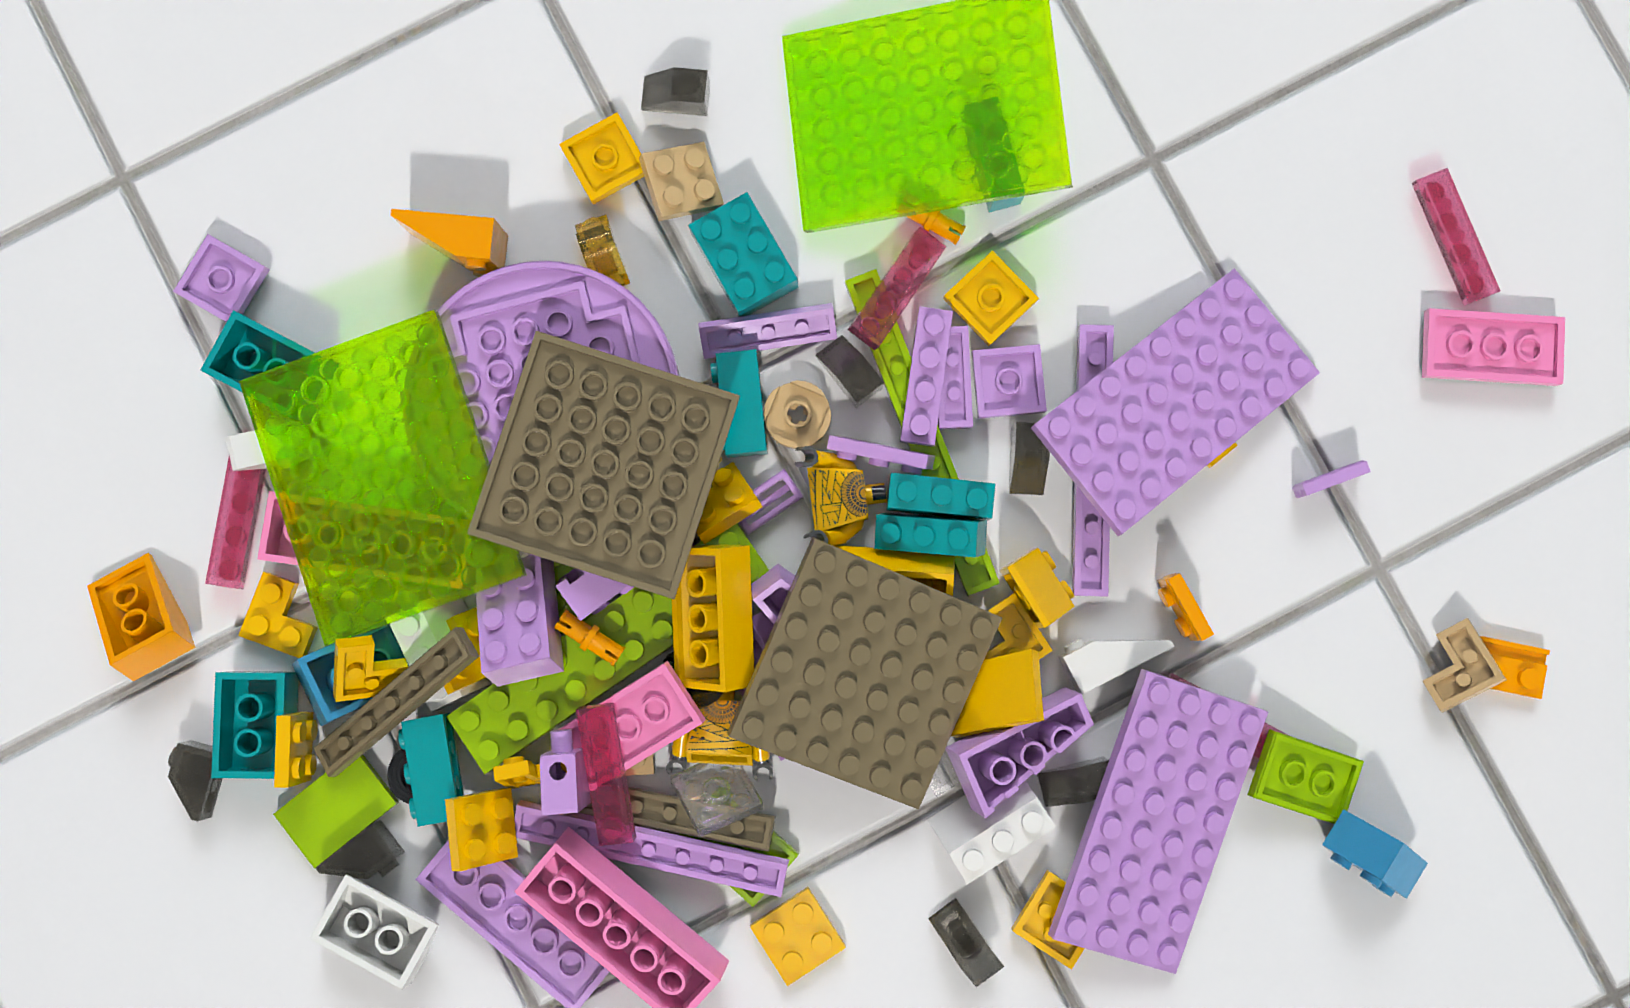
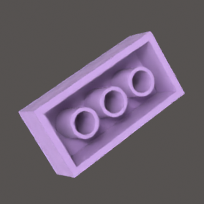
M490 541L472 545L481 673L498 687L564 672L561 633L559 630L554 629L556 623L559 622L554 561Z

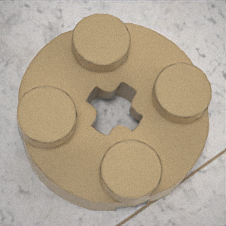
M797 380L784 384L781 387L779 386L771 392L764 406L763 414L767 431L777 443L787 448L796 449L797 447L814 446L815 443L825 436L830 426L831 410L826 396L821 389L806 381ZM798 406L804 408L803 414L807 418L805 421L800 420L798 424H794L788 412L790 409L796 410Z

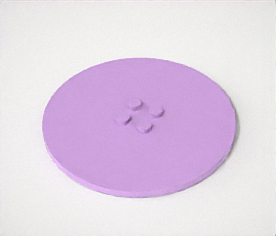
M532 261L508 265L484 274L459 289L437 310L424 328L413 350L405 378L403 400L406 431L412 452L429 483L449 505L468 519L472 520L536 331L679 376L672 347L663 329L645 305L615 280L595 270L565 262Z

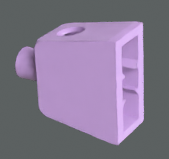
M572 729L550 731L552 751L540 756L542 816L578 813L591 803L585 749H573ZM561 762L566 766L567 772L562 770Z

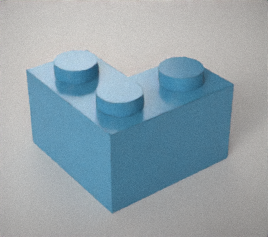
M1344 809L1322 844L1333 853L1330 857L1331 860L1347 870H1350L1352 865L1362 870L1361 878L1390 897L1396 892L1407 899L1428 864L1405 843Z

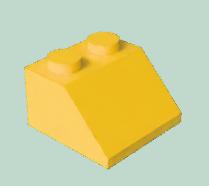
M1039 548L1029 551L999 571L1037 628H1046L1075 607L1071 601L1074 598V594L1066 581L1062 580L1059 582L1052 571L1056 568V565L1048 552L1044 551L1041 553Z

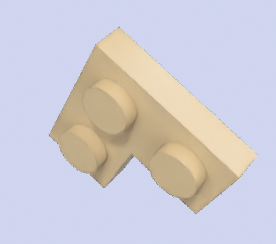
M1468 618L1436 634L1454 665L1423 680V683L1442 713L1507 680Z

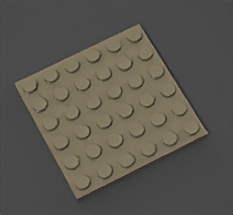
M536 331L467 534L675 600L740 400V395Z
M812 537L727 734L730 738L919 810L1002 617Z

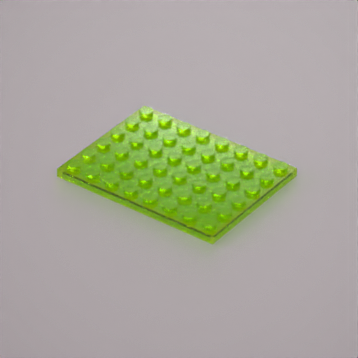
M956 0L782 36L804 232L812 233L1073 188L1050 0Z
M431 310L239 381L325 646L334 645L335 639L356 637L527 576L519 550L467 534L490 464L438 311Z

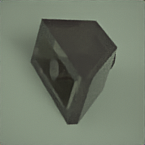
M673 67L644 76L641 110L707 116L710 94L708 70Z
M843 335L815 355L855 408H858L883 389L884 381L866 358Z
M1016 422L1011 427L1009 494L1043 496L1050 451L1031 429L1035 423Z
M193 740L179 742L171 751L168 759V766L170 767L168 778L191 820L201 821L211 818L223 779L211 778L212 746Z
M1102 756L1039 772L1037 777L1045 807L1094 801L1109 759Z
M379 820L370 824L315 868L320 874L337 876L348 874L354 878L370 879L379 873L383 878L400 865L396 859L403 855L405 851L384 823Z
M956 898L928 918L961 970L976 987L1005 967Z

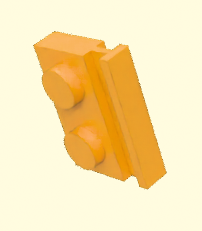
M1180 573L1168 574L1157 580L1161 587L1158 589V594L1167 608L1171 606L1177 616V619L1174 620L1175 625L1184 638L1188 637L1190 641H1203L1214 635Z
M1480 636L1507 679L1490 689L1542 699L1547 671L1545 663L1550 650Z

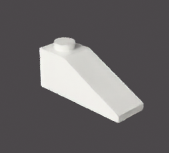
M1082 638L1064 646L1063 648L1066 653L1058 656L1075 690L1083 695L1175 646L1171 640L1087 641L1084 643Z

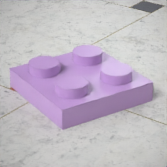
M207 234L173 292L227 322L233 310L243 315L270 269Z
M1040 344L972 350L971 356L978 419L1040 414L1047 411Z

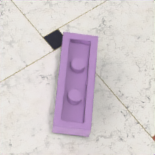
M954 326L950 330L938 418L939 430L973 427L968 326Z
M829 435L827 449L837 451L838 458L856 461L857 455L869 457L868 464L889 468L890 462L902 464L901 471L914 474H922V469H933L935 455L842 436Z

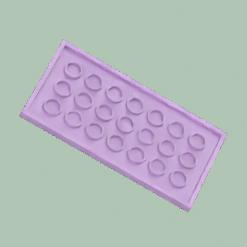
M1234 268L1035 423L1031 429L1115 534L1120 536L1320 372Z
M1141 669L1048 932L1052 939L1176 974L1268 711Z

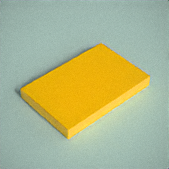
M1029 649L985 659L951 737L959 738L1044 721L1038 651Z

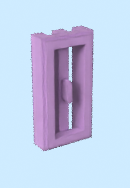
M1361 460L1295 484L1292 489L1296 498H1300L1371 471L1367 461Z
M785 469L752 490L756 497H758L782 479L786 483V485L760 502L763 506L762 508L739 522L747 535H750L803 498V495ZM791 490L794 494L751 525L747 523L746 520Z

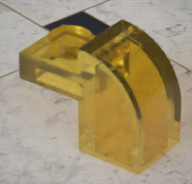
M607 215L592 217L583 223L575 225L576 237L587 268L615 280L622 286L630 284L627 270L617 247Z

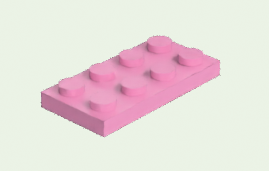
M1429 308L1424 311L1422 378L1546 386L1562 385L1564 378L1565 317Z
M666 661L557 730L572 729L573 749H585L590 792L701 725L706 719L670 663Z

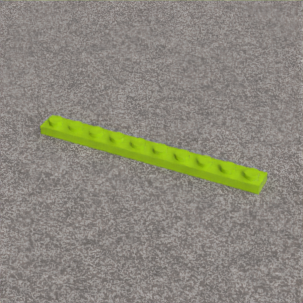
M877 269L845 280V286L902 429L912 358ZM938 425L934 447L907 443L911 451L935 455L933 469H922V474H919L920 476L959 480ZM985 549V554L979 557L955 556V567L967 596L1000 584L987 549Z

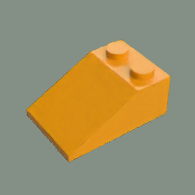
M391 209L390 215L406 231L472 271L474 276L480 277L493 270L505 267L508 234L495 218Z
M147 553L87 586L109 664L132 681L145 676L196 648L188 623L151 554Z

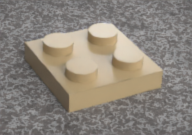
M704 142L642 153L639 157L658 221L712 211L724 205Z

